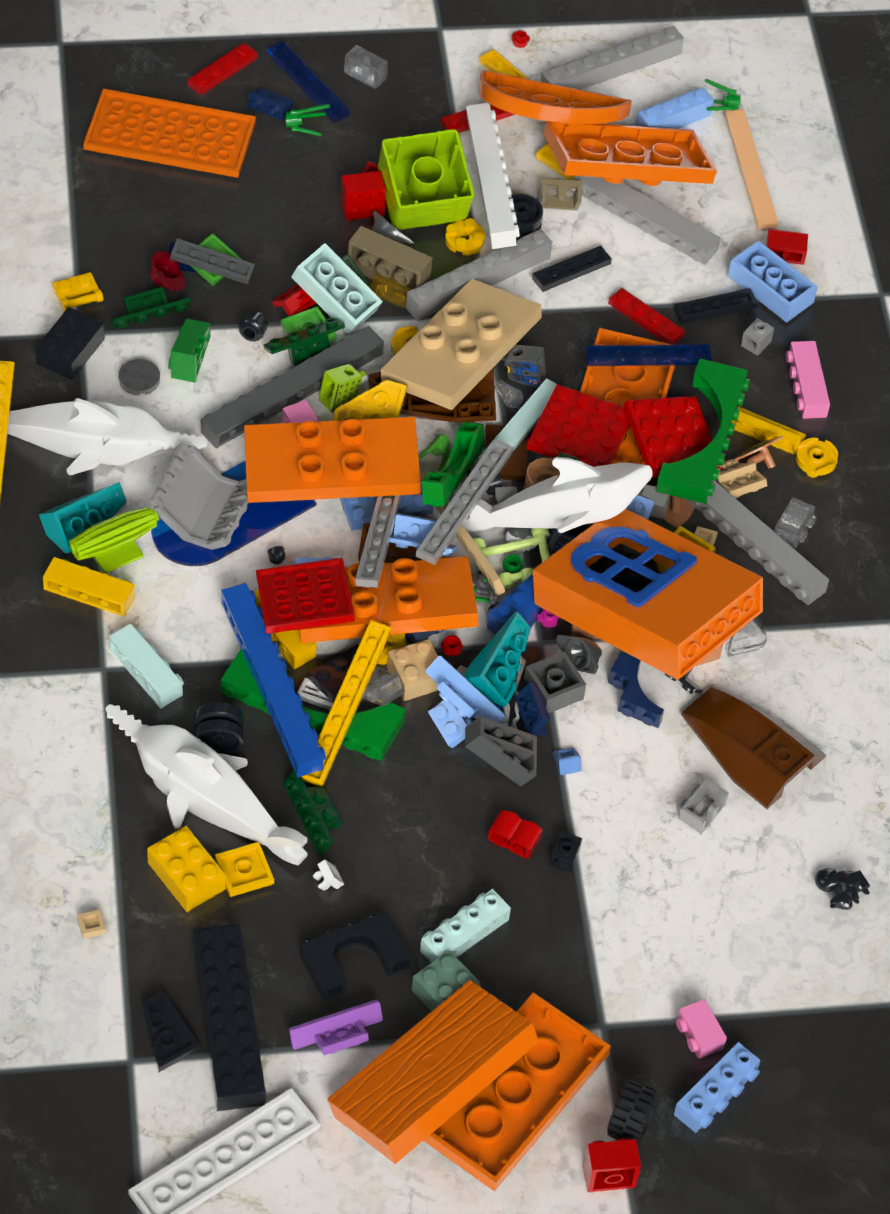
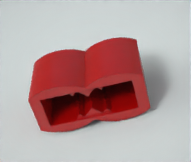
M501 810L489 830L488 839L498 846L508 848L521 857L529 858L541 839L542 829L533 821L522 820L513 811Z

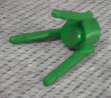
M705 79L706 83L728 92L723 95L722 100L714 99L713 104H722V106L707 107V111L738 110L741 96L736 94L737 90L729 89L714 81Z
M325 104L286 112V127H291V132L298 131L321 136L320 132L301 128L298 125H302V118L325 116V112H308L326 109L330 105Z

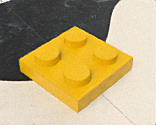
M259 842L215 854L217 865L226 875V889L230 897L274 884L273 875Z

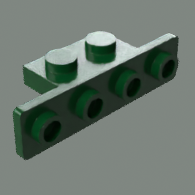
M163 287L128 296L123 299L128 315L113 319L110 325L111 328L123 329L128 327L129 323L136 321L137 324L144 323L153 316L162 318L171 311H176V313L183 312L188 309L187 307L192 301L191 298H186L168 303Z
M328 318L325 322L318 325H309L304 330L290 332L288 336L271 339L269 343L263 346L270 354L288 349L291 364L297 366L305 362L306 359L321 353L324 349L330 348L328 334L345 328V323L338 318Z
M293 770L283 785L318 855H323L333 843V838L328 829H338L342 821L325 788L306 787L302 777H297Z

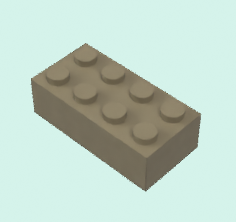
M360 226L349 240L348 255L361 273L369 279L407 295L408 291L431 280L432 257L425 253L414 250L407 245L396 242L363 226Z

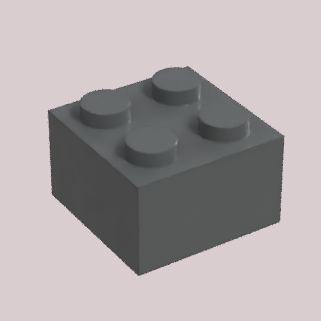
M565 651L526 666L524 683L525 685L529 682L537 683L548 714L584 699L586 683Z

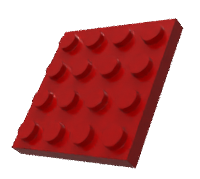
M557 384L527 443L526 449L551 458L557 457L559 452L579 458V461L592 467L609 465L613 463L630 427V423L624 407Z
M696 396L626 400L623 404L645 465H649L652 468L651 478L659 477L663 462L670 464L689 458L699 453L713 441Z
M343 558L256 570L266 634L355 621Z

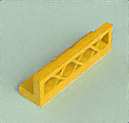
M738 407L740 415L738 421L734 420L733 422L736 424V431L760 441L783 436L782 439L771 445L796 455V451L800 443L805 440L806 434Z

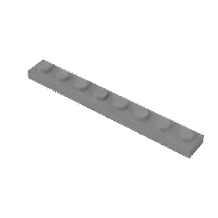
M497 439L492 441L417 549L416 557L436 565L513 453L512 446Z
M402 495L377 497L355 578L356 586L378 588Z

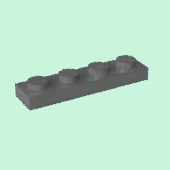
M178 238L170 257L172 260L247 285L255 266L253 263Z

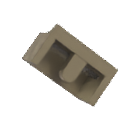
M542 178V184L538 192V201L543 208L578 210L582 202V180Z

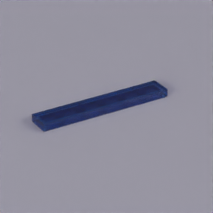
M284 41L267 48V54L317 106L330 105L329 108L322 109V111L326 113L333 123L350 115V110Z
M710 344L586 346L587 366L697 365L699 359L712 361Z

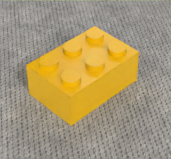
M187 826L147 848L148 864L186 912L226 890L225 873Z

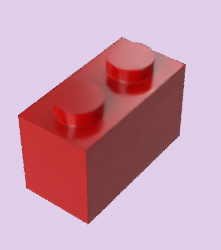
M768 229L765 246L787 263L804 265L807 255L808 234Z

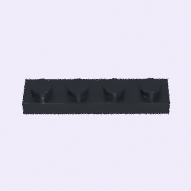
M598 246L533 273L532 279L541 291L544 292L611 264L612 258L602 246Z
M751 288L677 303L674 306V311L680 323L684 324L755 309L758 302Z

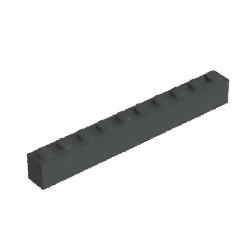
M370 326L356 331L353 335L340 340L330 348L324 349L314 357L306 359L305 362L296 367H291L280 376H275L271 381L257 386L246 395H241L237 400L223 405L212 414H207L201 419V433L217 449L245 433L244 425L261 424L282 412L283 408L298 403L321 390L325 371L346 364H350L357 370L383 355L384 341Z

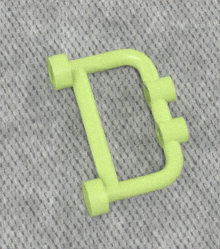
M532 528L533 538L487 548L484 539H473L485 557L539 545L542 563L550 557L546 541L550 536L548 528ZM524 568L517 573L505 572L500 574L499 577L504 589H512L514 587L513 582L522 580L523 583L529 576L533 575V569Z

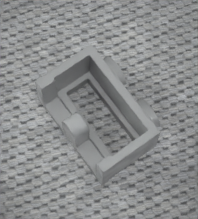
M705 779L701 785L697 784L694 787L689 800L685 799L678 809L680 811L679 819L702 835L725 807L729 792L710 780ZM704 798H707L713 803L702 817H699L693 811Z

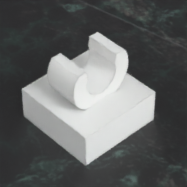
M323 860L318 864L321 871L316 872L313 877L318 881L324 878V881L318 885L321 890H327L330 885L336 889L344 885L335 865L327 860Z

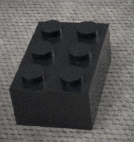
M68 307L37 345L36 364L73 380L104 341V322Z

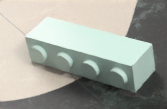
M129 624L109 636V650L160 708L183 696L184 683L182 678L178 674H174L169 663L165 659L160 658L155 647L146 642L144 635L139 629L136 630L132 624Z

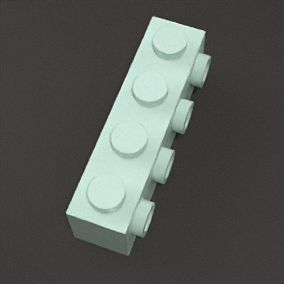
M493 889L486 894L482 893L475 899V902L469 906H463L454 917L445 919L437 929L425 933L421 939L420 952L431 963L448 950L457 958L507 922L510 917L511 907Z

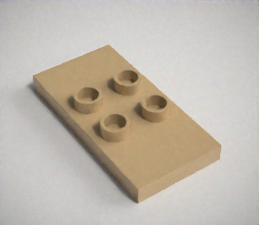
M471 279L381 368V382L390 380L408 385L407 393L452 410L542 318L541 304Z

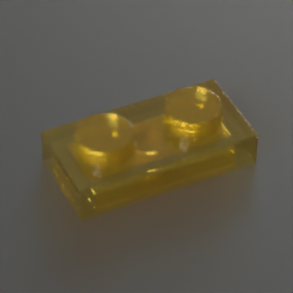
M379 274L369 285V288L379 298L403 309L407 302V292L412 290Z

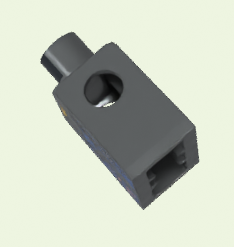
M515 345L509 354L505 355L497 363L498 366L507 367L510 380L536 389L543 383L547 375L544 347Z

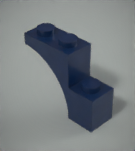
M620 652L610 670L608 681L615 688L624 690L619 701L618 712L627 717L640 720L646 725L659 728L662 723L664 709L650 701L639 685L638 673L641 660Z

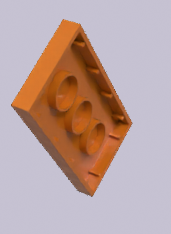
M546 121L543 134L564 175L602 177L605 181L614 184H620L624 179H638L649 186H658L661 184V181L713 184L717 169L694 130L612 124H566Z
M599 328L580 392L622 407L626 400L667 398L680 346ZM631 426L612 464L628 462L645 465Z
M415 417L244 425L248 503L421 494Z
M468 556L441 558L436 565L424 560L413 561L407 558L384 564L378 588L356 586L355 578L360 563L345 567L355 621L300 629L301 643L363 638L370 620L390 626L392 628L390 635L478 627V610Z
M535 993L530 995L517 1012L533 1023L539 1042L423 1140L494 1192L609 1056L611 1045Z

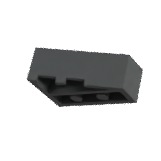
M483 716L478 717L465 727V747L520 787L537 775V736Z

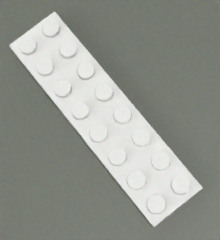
M291 1088L128 1190L129 1196L143 1214H185L318 1130L320 1123Z

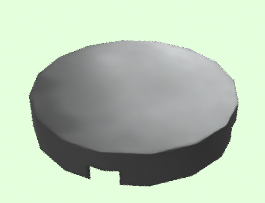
M145 359L128 361L119 370L120 386L132 395H140V393L150 394L160 384V371L153 362Z

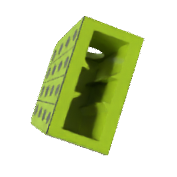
M350 364L325 371L318 400L331 413L334 412L336 408L358 396L361 384L367 381L366 373L363 370L357 371Z

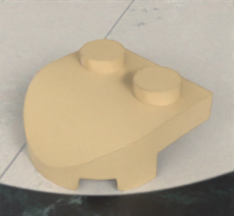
M732 459L725 461L723 466H720L723 467V470H720L717 483L734 498L749 492H756L767 486V479L756 470V463L748 460L747 463H739L738 460Z

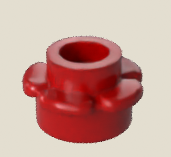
M518 30L512 34L511 40L515 47L524 48L530 41V36L525 31Z
M453 635L447 636L441 643L443 653L448 656L459 655L463 648L461 640Z

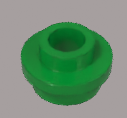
M510 554L503 560L502 567L505 572L513 574L524 569V562L519 555Z

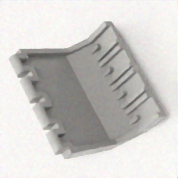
M181 443L166 473L163 475L157 487L158 489L155 490L150 500V504L154 506L152 510H155L158 516L183 541L214 550L226 547L230 543L234 530L239 526L242 514L247 510V479L236 481L222 476L195 448Z

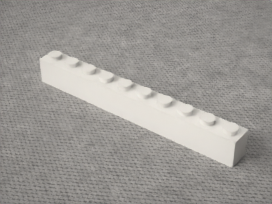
M489 103L466 106L467 121L492 249L516 246L519 228L518 225H514L517 224L516 213L511 212L514 211V205L511 198L508 174L503 173L506 172L505 160H501L504 157L500 135H496L498 134V125L495 110L490 109Z

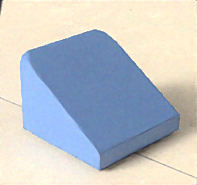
M574 747L553 751V757L560 775L581 771V757Z

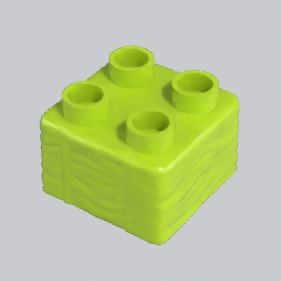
M457 130L417 134L382 141L378 171H381L384 180L387 208L391 223L396 229L404 230L461 221L467 218L475 194Z

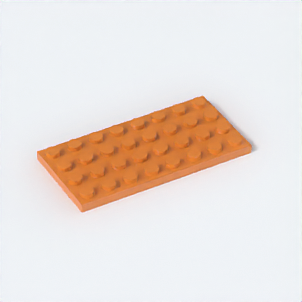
M103 89L83 143V149L239 178L256 124V116Z

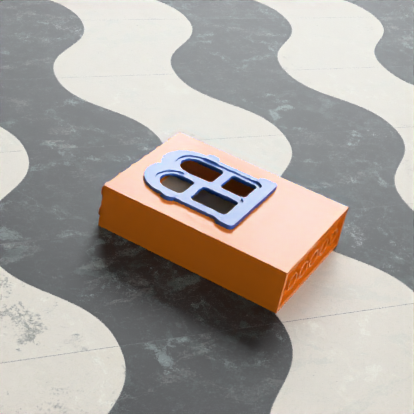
M624 509L621 513L610 519L595 522L587 530L580 533L575 539L533 569L535 605L677 680L763 612V577L627 509ZM621 543L641 553V555L631 560L612 549ZM602 556L617 562L601 574L588 568ZM650 559H653L669 567V569L662 574H658L643 565ZM627 567L651 579L652 582L641 591L633 592L610 579Z

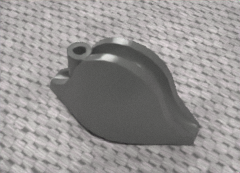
M373 212L375 221L372 230L374 232L389 237L403 245H414L412 240L392 226L379 213Z
M558 635L556 642L560 650L566 652L575 668L581 672L596 674L599 667V658L602 655L601 648L593 641L584 637Z

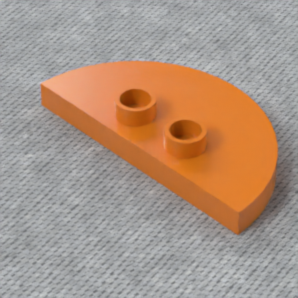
M487 70L481 71L478 85V93L481 98L499 109L532 119L556 123L604 124L616 122L630 115L632 100Z

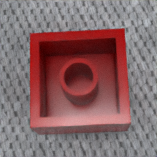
M381 171L341 176L340 205L345 221L374 217V211L384 216L386 187Z
M620 1138L610 1142L597 1140L587 1144L583 1163L587 1193L636 1188L641 1168L636 1139Z

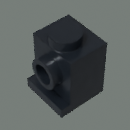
M560 831L559 838L551 855L550 865L555 866L559 870L572 872L581 849L582 838Z

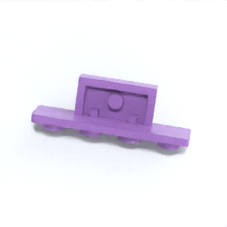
M374 1000L289 1028L292 1048L296 1050L316 1043L323 1055H327L369 1041L368 1033L364 1027L383 1020L380 1002Z

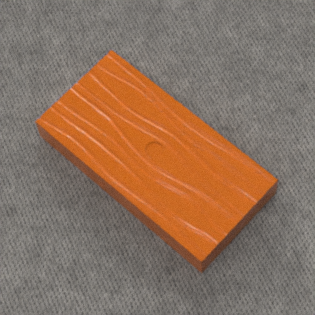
M469 980L327 1098L334 1117L396 1164L533 1048L539 1040L531 1021Z

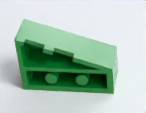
M186 318L184 325L179 329V335L171 349V357L168 363V369H171V378L196 383L211 337V323Z

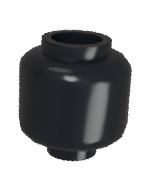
M258 311L248 312L239 324L241 336L251 342L259 341L268 329L267 318Z

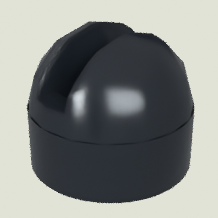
M275 546L267 551L268 558L273 564H281L285 560L284 547Z

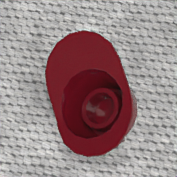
M163 251L153 254L152 265L149 269L152 281L159 287H168L172 290L184 289L186 283L178 262L170 259L171 255Z

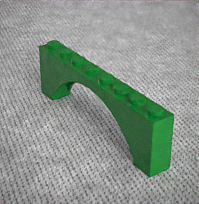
M699 359L694 373L693 387L698 388L711 402L717 413L720 429L713 441L699 453L670 464L663 462L656 492L703 504L707 503L709 496H713L715 490L713 482L719 479L721 469L718 467L724 464L726 454L723 452L724 450L728 451L731 440L728 437L729 435L733 436L736 425L733 422L734 420L738 421L740 415L738 407L743 406L745 394H743V391H748L749 388L748 370Z
M240 649L221 679V693H224L229 698L240 700L250 707L261 709L270 715L244 654ZM385 701L384 705L355 713L342 745L350 750L363 753L368 758L377 759L382 762L405 723L406 709ZM301 706L303 712L307 711L309 715L311 729H315L316 733L320 735L329 714Z

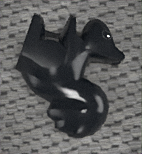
M824 868L819 870L815 876V883L820 890L824 892L837 890L839 893L830 901V908L850 910L853 906L852 901L859 904V892L865 895L870 894L868 890L870 884L860 870L855 872L849 870L836 872L835 869Z

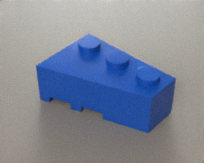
M533 575L529 576L488 613V630L496 635L515 612H518L528 623L531 631L533 624L537 621V615L542 611V608L535 605Z

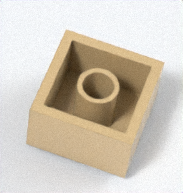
M430 639L388 652L387 668L403 701L439 691L436 682L426 673V669L438 657Z

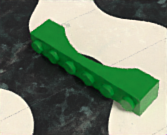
M463 421L456 432L452 450L443 468L438 472L429 471L422 480L423 504L432 505L433 507L445 506L485 446L482 423Z

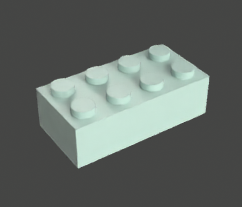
M323 244L303 261L292 275V279L331 318H338L345 323L343 330L348 335L372 316L383 302L326 244Z

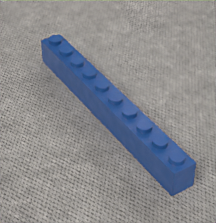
M247 583L222 589L221 604L297 777L323 770V763L326 760L324 748L319 747L317 743L318 736L316 730L311 729L309 725L310 718L307 711L303 712L301 697L299 693L295 694L293 679L291 676H287L286 663L283 658H279V649L276 641L272 642L271 633L266 634L263 612L255 604L256 597L254 591L249 590Z

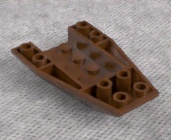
M494 367L452 410L406 392L400 417H415L417 419L447 422L496 421ZM381 372L369 374L370 390L382 383Z
M712 687L681 712V716L730 779L766 809L782 797L784 786L806 767L812 770L826 757L825 753L792 727Z

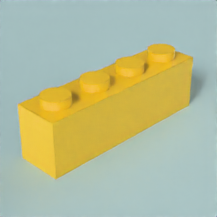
M54 557L43 575L44 590L125 617L135 599V584L112 577L107 573L91 570L86 566L73 564L65 559Z
M258 589L254 591L256 597L255 604L257 608L260 607L262 609ZM300 630L271 633L272 642L276 641L279 652L293 669L316 658L317 642L301 643Z

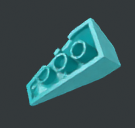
M120 482L56 506L39 514L46 535L66 554L72 552L69 544L71 539L91 526L113 517L127 501Z
M515 612L472 661L464 674V677L485 697L502 707L507 706L516 690L517 683L515 678L522 665L519 661L521 653L525 651L530 632V626L518 612Z

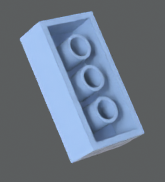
M759 240L734 257L730 262L728 277L743 289L751 288L755 298L786 323L814 303L818 286Z

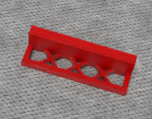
M298 284L272 301L274 307H283L288 317L306 311L316 304Z

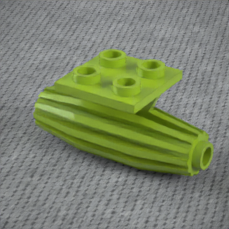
M144 507L123 512L95 524L70 540L69 544L72 553L77 560L94 557L104 573H109L139 560L144 555L134 541L157 526V521H159L158 514L155 510H151L150 507Z

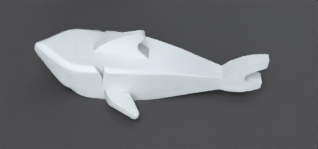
M555 457L552 464L559 469V475L541 481L493 507L480 499L463 526L468 531L486 530L492 527L558 528V533H563L584 524L604 521L618 515L631 503L650 481L652 468L649 465L628 462L592 467L574 459ZM453 493L451 495V497L449 498V502H451L456 493Z

